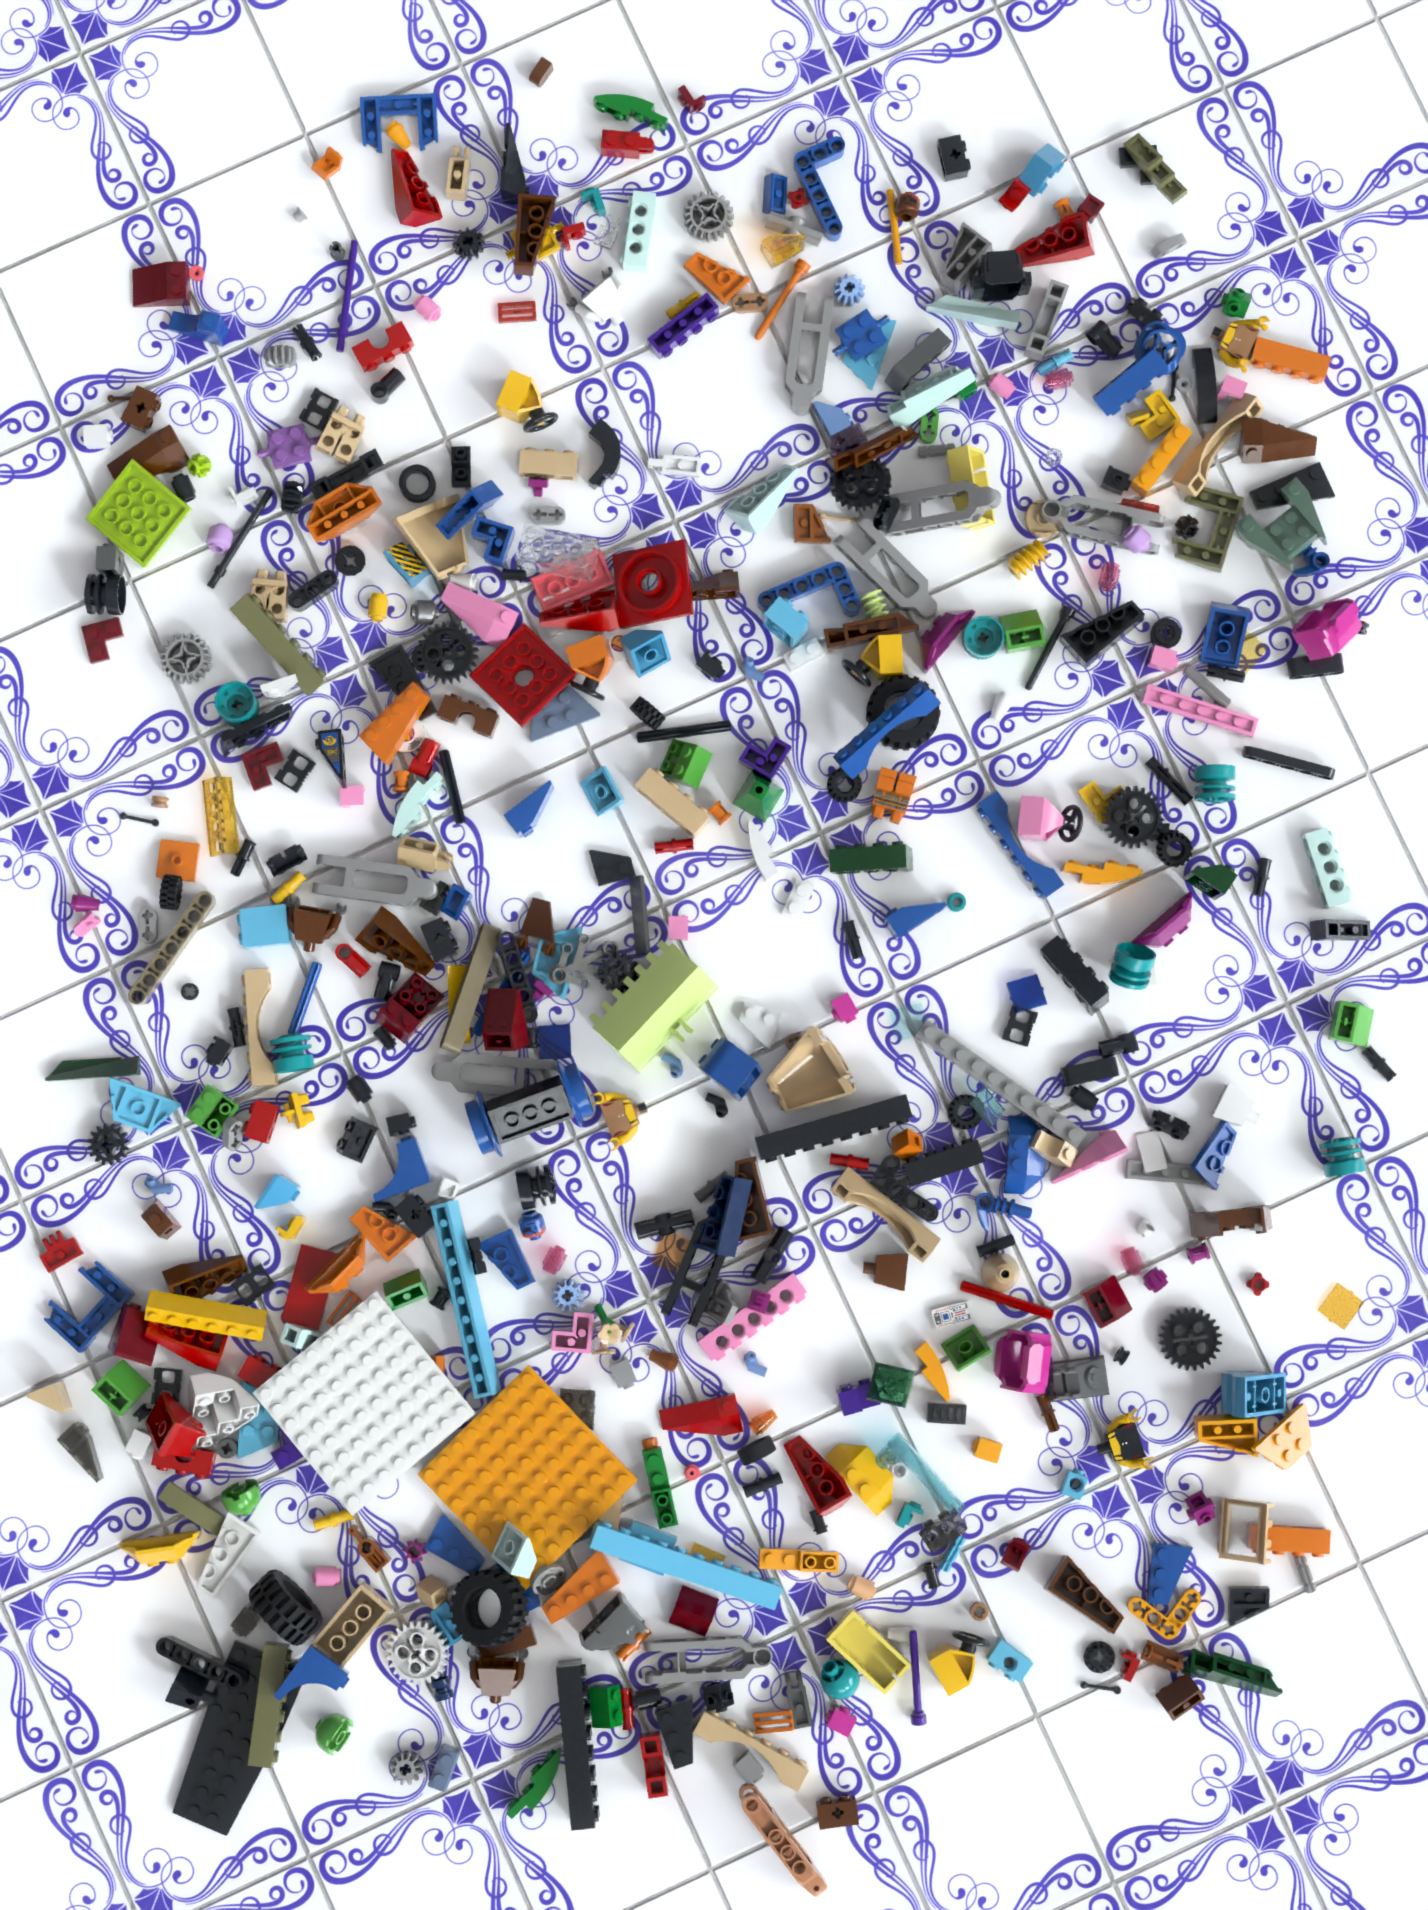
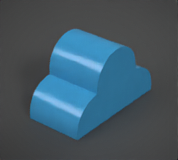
M1221 1372V1412L1241 1418L1286 1412V1373Z

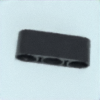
M325 570L292 592L288 597V603L291 608L296 612H303L336 590L339 586V579L336 573L332 570ZM327 577H334L333 583H325ZM313 587H317L318 593L315 595H310V589ZM297 598L302 599V603L299 606L293 605L294 600Z
M1342 653L1311 661L1308 656L1287 659L1290 680L1344 673Z
M1116 1057L1060 1068L1064 1087L1120 1076Z

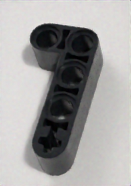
M895 1155L886 1156L871 1177L872 1185L921 1219L928 1222L936 1220L939 1211L935 1205L893 1178L900 1167L899 1158ZM889 1158H893L896 1161L894 1169L886 1167V1161ZM879 1174H882L886 1179L882 1186L877 1185L875 1182V1178ZM895 1185L900 1186L902 1189V1193L898 1197H895L891 1192L892 1187ZM911 1196H915L918 1199V1204L914 1208L908 1205V1199ZM922 1202L925 1203V1205H923L924 1208L933 1209V1217L928 1216V1218H926L925 1216L927 1213L923 1210H920V1213L917 1212V1210L921 1207Z

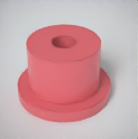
M194 265L189 269V276L192 280L201 281L204 277V270L202 267Z
M690 1464L685 1468L684 1475L688 1480H696L700 1475V1470L696 1465Z

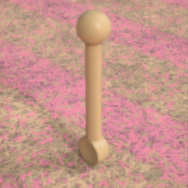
M824 513L818 514L820 519L851 522V524L855 525L853 521L856 517L844 518Z

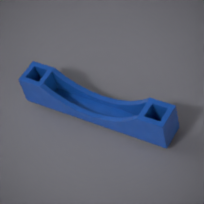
M921 680L912 686L906 694L898 698L891 707L883 711L876 720L868 724L861 733L853 737L847 745L838 750L833 758L848 776L854 779L867 767L874 748L890 730L907 720L927 716L941 702Z
M997 790L977 804L976 807L978 809L976 811L981 819L985 818L989 823L988 829L993 835L997 834L1000 839L999 844L1005 851L1008 850L1012 855L1010 857L1011 861L1016 867L1020 866L1023 871L1021 873L1027 882L1030 881L1033 884V891L1038 898L1042 897L1044 900L1065 885L1053 868L1033 861L1018 847L1009 827L1008 805Z

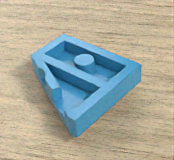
M447 1600L430 1613L434 1626L437 1625L436 1632L443 1631L440 1637H447L444 1645H450L451 1647L462 1639L463 1634H457L455 1631L457 1626L452 1624L451 1618H453V1613H450V1606L452 1605Z

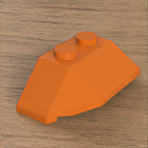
M347 482L314 502L306 527L316 543L333 539L368 519L382 505V502L373 487Z
M358 1232L304 1289L310 1294L338 1293L345 1290L350 1284L348 1281L353 1276L357 1277L363 1271L362 1267L365 1265V1235Z

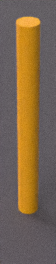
M888 189L886 193L895 265H901L903 261L898 220L894 211V189Z

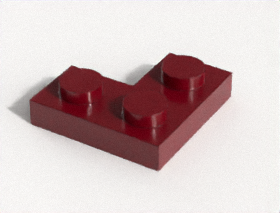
M119 617L81 627L92 665L111 660L106 641L125 637Z
M277 741L241 755L255 792L273 785L266 767L284 761Z

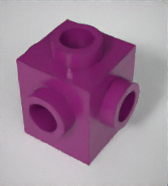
M1202 1490L1184 1499L1188 1508L1185 1510L1191 1521L1195 1520L1198 1526L1208 1523L1216 1517L1213 1511L1216 1508L1210 1497L1206 1498Z

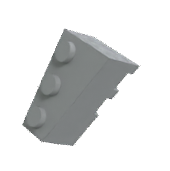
M964 222L961 224V229L957 238H955L952 250L940 274L941 285L955 295L977 272L982 255L992 252V243Z

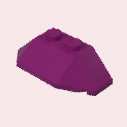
M971 609L945 612L943 616L939 614L932 623L935 626L931 631L927 629L921 636L920 648L923 672L925 674L928 673L968 624L976 611Z
M1189 891L1131 942L1134 945H1145L1151 948H1159L1163 945L1166 948L1174 941L1172 937L1176 933L1181 935L1189 928L1187 924L1191 921L1192 893Z

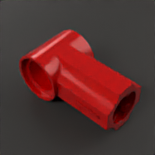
M425 737L417 756H414L408 771L427 779L441 745Z
M344 943L337 946L335 950L336 957L360 979L372 967L352 946ZM343 947H347L350 950V954L346 958H342L340 955V950Z

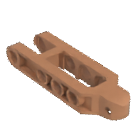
M747 1783L743 1784L739 1789V1798L745 1814L795 1880L814 1897L819 1896L828 1888L825 1878L757 1786L753 1783L749 1785ZM747 1789H752L754 1791L748 1792L743 1796L744 1791Z

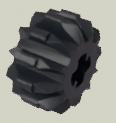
M466 227V232L459 229L460 236L454 235L455 242L452 245L453 248H456V255L461 254V259L463 260L468 256L469 261H471L472 256L479 258L478 252H484L482 246L485 245V241L482 240L483 236L481 233L477 234L475 228L470 232L469 228Z
M297 481L285 482L281 496L280 507L282 511L289 514H298L300 512L304 494L302 483Z

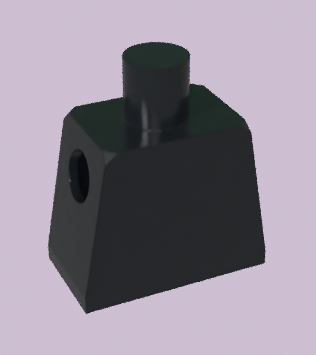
M181 1666L165 1702L196 1710L200 1701L212 1705L216 1694L206 1690L210 1679Z

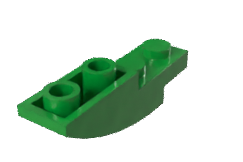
M622 94L596 95L593 99L594 107L599 112H607L618 121L624 120L628 122L632 116L637 122H645L656 131L662 130L665 132L668 127V118L654 112V103Z
M657 1446L642 1450L659 1529L678 1525L662 1448Z
M560 1747L556 1751L552 1749L545 1756L547 1759L541 1765L538 1763L532 1768L530 1780L533 1782V1785L531 1783L526 1785L521 1791L523 1794L518 1799L516 1797L513 1798L507 1805L509 1808L506 1814L511 1819L525 1806L532 1811L545 1796L559 1766L562 1753Z

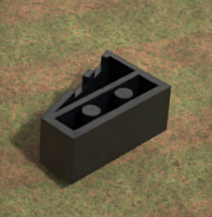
M693 1695L655 1708V1714L674 1770L693 1763Z

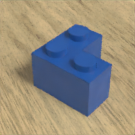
M477 516L471 535L473 539L488 544L483 557L485 563L504 568L515 535L514 527Z

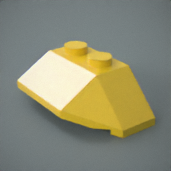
M839 1443L824 1456L876 1516L892 1503L894 1476L868 1446Z
M201 1530L126 1540L119 1543V1548L140 1564H147L148 1567L160 1565L159 1562L167 1561V1564L178 1563L179 1559L186 1555L201 1535Z

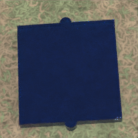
M1037 974L1006 983L1010 994L1009 1000H1012L1016 1014L1047 1004L1043 993L1044 988L1041 987Z
M553 1023L552 1025L538 1026L540 1059H554L557 1061L558 1059L572 1058L570 1024L556 1025Z

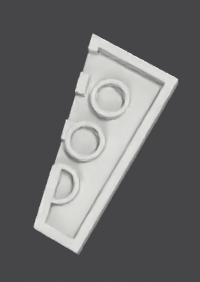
M228 1511L197 1583V1588L213 1599L261 1532Z

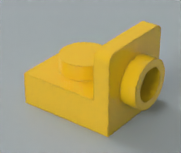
M301 1215L293 1216L287 1224L288 1230L281 1226H277L275 1230L279 1232L278 1236L287 1241L289 1238L295 1239L307 1219Z

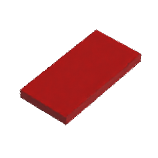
M301 1244L281 1321L315 1330L320 1329L329 1293L310 1294L304 1288L338 1253Z

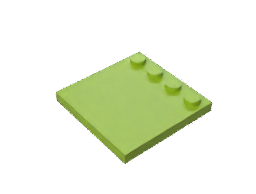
M131 459L85 519L138 564L146 568L193 508L137 461Z

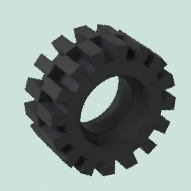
M641 696L629 708L640 720L655 731L666 719L655 706L651 705L650 702Z
M841 767L837 770L835 769L827 781V789L831 798L839 803H847L856 799L862 788L860 775L858 774L854 779H851ZM848 778L852 783V788L848 792H841L837 788L839 779Z
M1169 831L1166 835L1163 834L1162 838L1157 841L1156 854L1169 867L1174 866L1177 868L1179 865L1183 866L1185 862L1188 863L1189 857H1192V843L1181 832ZM1172 842H1178L1181 845V852L1177 856H1170L1167 853V847Z
M165 874L164 878H162L159 891L161 909L176 911L179 909L180 899L182 898L181 893L183 891L181 876Z
M959 1095L949 1104L947 1110L948 1118L957 1128L963 1130L972 1129L983 1118V1105L973 1095ZM963 1104H967L973 1109V1115L968 1120H964L958 1115V1109Z

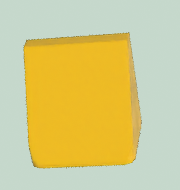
M1141 408L1126 413L1125 417L1128 426L1133 427L1148 420L1150 415Z

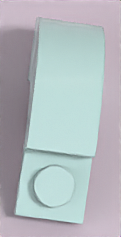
M286 1323L279 1342L305 1350L324 1333L300 1325Z

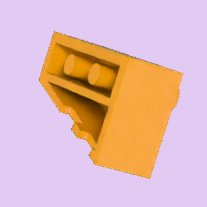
M1231 1414L1194 1416V1435L1198 1441L1258 1457V1452H1254L1251 1449L1258 1442L1256 1417L1241 1418L1231 1416Z

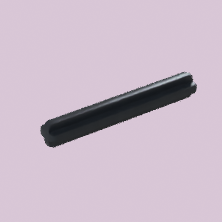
M448 749L439 751V756L456 824H463L466 820Z

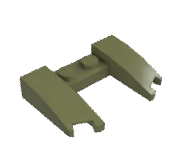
M1203 487L1196 497L1190 498L1186 496L1184 502L1218 514L1209 546L1172 537V544H1177L1178 554H1174V556L1187 563L1221 573L1244 497Z

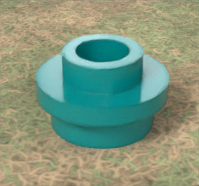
M952 893L947 898V906L953 912L962 911L966 906V898L961 893ZM954 899H958L960 901V904L958 906H955L953 904Z

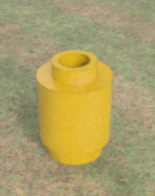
M372 593L369 598L368 617L371 618V621L382 622L383 619L387 618V595L384 593Z

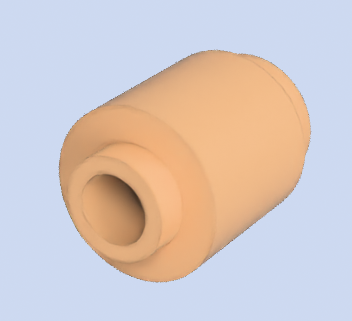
M853 1574L846 1587L851 1594L866 1601L869 1598L873 1599L877 1590L874 1587L875 1582Z

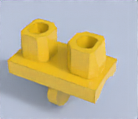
M295 1092L288 1095L289 1103L283 1104L285 1112L280 1113V1116H287L288 1123L295 1120L297 1129L304 1128L307 1124L315 1120L313 1112L303 1113L301 1108L302 1105L309 1104L308 1094H297Z

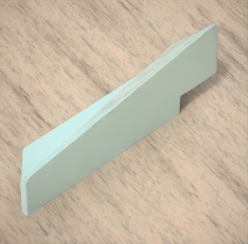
M945 295L933 303L927 304L926 307L927 312L993 328L1000 326L1016 330L1021 312L1005 310L1000 307L951 295Z
M950 366L900 391L902 400L886 406L894 426H909L974 382L976 379L971 368L967 366V368L960 370L957 366Z

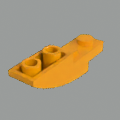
M1068 860V862L1063 864L1061 872L1080 875L1079 883L1108 885L1133 879L1141 875L1143 870L1138 869V865L1127 864V866L1119 865L1118 861L1114 860L1104 862L1101 869L1095 864L1083 866L1080 865L1079 861Z
M779 1547L759 1548V1569L838 1573L839 1552Z

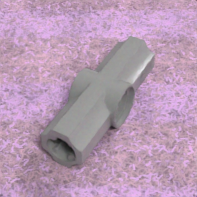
M770 211L765 224V228L779 232L791 241L797 242L800 240L817 247L824 233V230L806 224L799 217H787Z

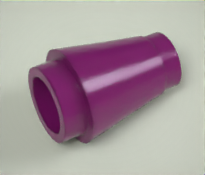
M80 893L72 895L71 910H75V912L99 911L100 899Z

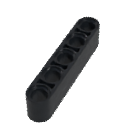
M501 931L496 935L495 939L509 988H520V991H526L527 996L522 1000L523 1010L531 1009L532 1016L529 1019H525L526 1023H533L538 1017V1011L516 938L511 932ZM505 934L510 937V942L507 945H503L501 942V938ZM510 953H514L516 959L513 963L509 964L507 956ZM515 972H520L521 979L518 982H514L512 979Z
M175 1636L160 1638L156 1643V1651L161 1656L230 1690L242 1688L247 1684L248 1675L245 1671ZM166 1641L170 1643L169 1651L165 1648ZM183 1649L187 1651L188 1656L186 1659L182 1656ZM200 1658L205 1662L203 1668L199 1665ZM217 1666L222 1670L221 1676L216 1673ZM234 1675H237L239 1678L238 1685L233 1681Z

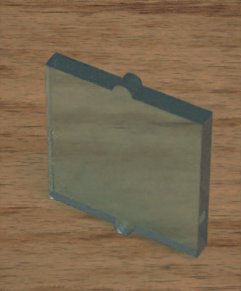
M922 1002L889 1011L892 1021L891 1028L894 1029L897 1042L914 1038L925 1020L928 1019L925 1016Z
M985 1086L980 1089L970 1102V1105L990 1127L994 1126L1005 1111L1003 1106L996 1100V1097Z

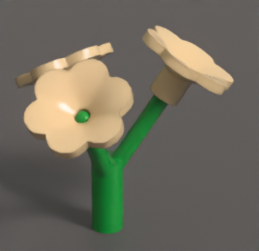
M597 1304L594 1306V1309L601 1320V1330L597 1333L601 1342L600 1349L591 1352V1354H616L615 1351L607 1349V1344L617 1343L618 1338L621 1336L620 1342L624 1343L635 1323L632 1322L627 1327L622 1324L619 1325L607 1317L601 1304Z

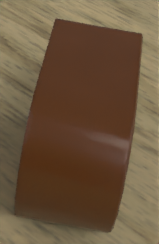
M541 57L532 70L529 81L539 88L542 87L554 70L553 64L544 57Z

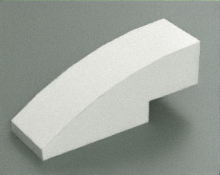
M750 820L748 822L750 848L758 870L767 882L779 874V870L769 858V856L774 854V850L753 821Z

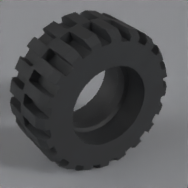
M903 674L901 677L895 675L891 676V679L883 680L879 686H876L870 695L866 708V721L868 724L876 720L885 711L887 703L892 698L903 696L912 686L920 682L919 677L914 676V678H911L907 674ZM930 689L931 692H932L934 695H936V692L934 691V689ZM939 705L927 716H922L918 724L912 729L899 730L893 728L880 740L882 745L892 747V750L896 751L898 749L909 751L910 748L916 749L921 744H925L938 726L941 714Z
M276 1569L269 1570L249 1591V1600L258 1615L262 1617L263 1621L286 1642L291 1643V1645H302L322 1625V1614L311 1598L307 1596L298 1584L281 1571Z
M485 1569L471 1572L469 1576L461 1579L462 1584L456 1585L454 1589L456 1594L452 1595L450 1600L453 1601V1605L450 1606V1613H453L451 1621L452 1624L457 1626L455 1628L457 1634H463L462 1639L465 1642H470L471 1645L476 1647H497L512 1642L514 1637L520 1635V1628L525 1627L527 1622L524 1620L525 1616L529 1615V1609H526V1604H529V1600L525 1598L526 1590L524 1587L519 1586L521 1582L517 1578H512L513 1575L503 1572V1570ZM487 1589H491L496 1593L501 1605L500 1616L492 1627H488L482 1622L478 1612L479 1600Z

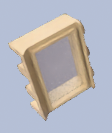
M1233 1497L1222 1498L1219 1507L1221 1521L1218 1525L1220 1541L1217 1544L1219 1558L1262 1565L1270 1564L1271 1559L1266 1558V1550L1271 1547L1272 1542L1270 1539H1267L1268 1528H1271L1273 1525V1520L1268 1518L1269 1508L1274 1507L1275 1503Z

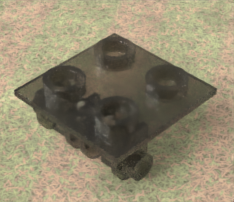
M560 1388V1398L594 1431L596 1391Z

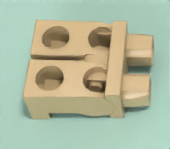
M340 405L336 412H333L315 450L330 457L340 439V443L332 458L348 466L365 429L363 427L365 417L356 413L353 421L346 418L349 409Z
M258 569L256 578H252L251 595L254 593L261 600L260 605L264 609L268 608L273 613V619L276 622L287 623L290 585L287 582V573L285 571H275V580L268 579V570Z

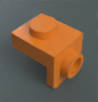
M329 146L326 148L325 155L312 164L311 170L326 181L340 171L343 157Z

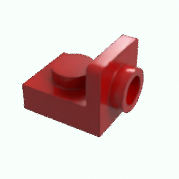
M1017 177L998 201L1005 209L1014 212L1030 193L1031 189Z
M584 222L562 227V234L559 237L561 245H566L567 251L571 250L569 239L579 240L586 235Z
M1120 1649L1119 1654L1128 1659V1662H1124L1120 1669L1121 1677L1131 1683L1140 1660L1136 1657L1137 1653L1126 1649V1651Z

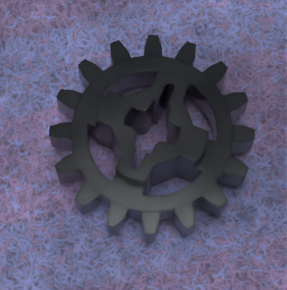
M615 952L614 957L608 954L607 961L602 959L604 966L598 967L602 970L598 977L603 978L600 983L602 985L606 984V990L611 989L613 992L617 988L623 994L624 989H629L627 985H621L623 980L627 976L633 981L639 978L634 970L638 962H632L634 957L631 955L627 957L625 952L621 956L618 952ZM626 963H628V964L630 965L631 972H629V971L627 970V968H626V967H627V964H626ZM616 971H623L622 975L620 974L617 976L615 974ZM607 974L611 975V977H612V980H611L612 984L609 982V980H608V978H607Z
M105 1123L103 1124V1129L97 1126L98 1132L91 1131L93 1138L87 1139L88 1142H91L87 1149L93 1151L90 1153V1157L96 1156L95 1162L102 1160V1165H106L108 1161L110 1165H114V1160L121 1163L120 1157H127V1154L124 1152L125 1150H130V1147H127L126 1144L130 1143L131 1140L125 1139L128 1133H122L123 1127L119 1126L116 1129V1124H111L109 1128V1125ZM111 1132L116 1133L120 1139H116L115 1137H113V1133ZM102 1134L101 1140L97 1142L99 1136ZM108 1141L112 1142L111 1146H105V1144L108 1143ZM121 1146L120 1151L116 1154V1150ZM98 1150L105 1152L106 1157L102 1156Z

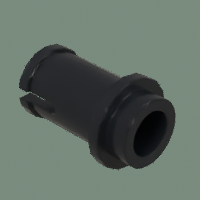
M503 568V581L511 580L519 581V583L526 581L527 571L523 570V568Z
M380 1026L373 1032L383 1044V1049L390 1051L397 1045L396 1039L392 1038L383 1026Z
M816 1510L808 1512L814 1526L813 1532H816V1535L827 1532L828 1525L825 1524L823 1516L818 1515Z
M934 1562L924 1564L922 1571L925 1572L928 1588L934 1589L941 1586L936 1570L938 1566Z

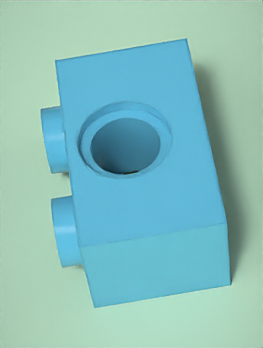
M1000 1637L986 1655V1658L989 1660L988 1665L997 1671L999 1668L1005 1672L1004 1676L1013 1683L1015 1680L1021 1683L1034 1664L1031 1659ZM1012 1657L1014 1659L1013 1664L1005 1666L1003 1663L1005 1658Z

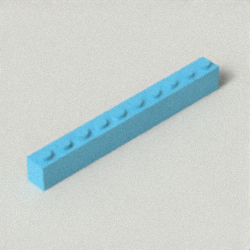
M458 1200L430 1206L474 1399L497 1394L502 1391Z
M602 1520L601 1523L595 1521L587 1544L591 1549L772 1610L776 1609L783 1589L778 1584L779 1581L771 1577L764 1579L760 1577L759 1573L754 1571L746 1573L739 1566L731 1564L728 1567L723 1565L724 1562L715 1558L712 1561L705 1559V1555L694 1552V1554H690L683 1547L676 1546L672 1548L665 1541L657 1539V1542L649 1540L650 1537L645 1534L639 1533L637 1536L631 1534V1530L620 1527V1529L612 1527L613 1524Z

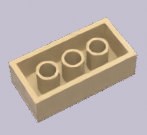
M649 767L635 784L637 792L694 840L709 823V812L701 805L697 807L693 802L694 799L687 793L681 794L679 787L671 780L668 783L664 778V774L657 768L653 770Z
M363 1581L311 1644L344 1667L394 1606Z

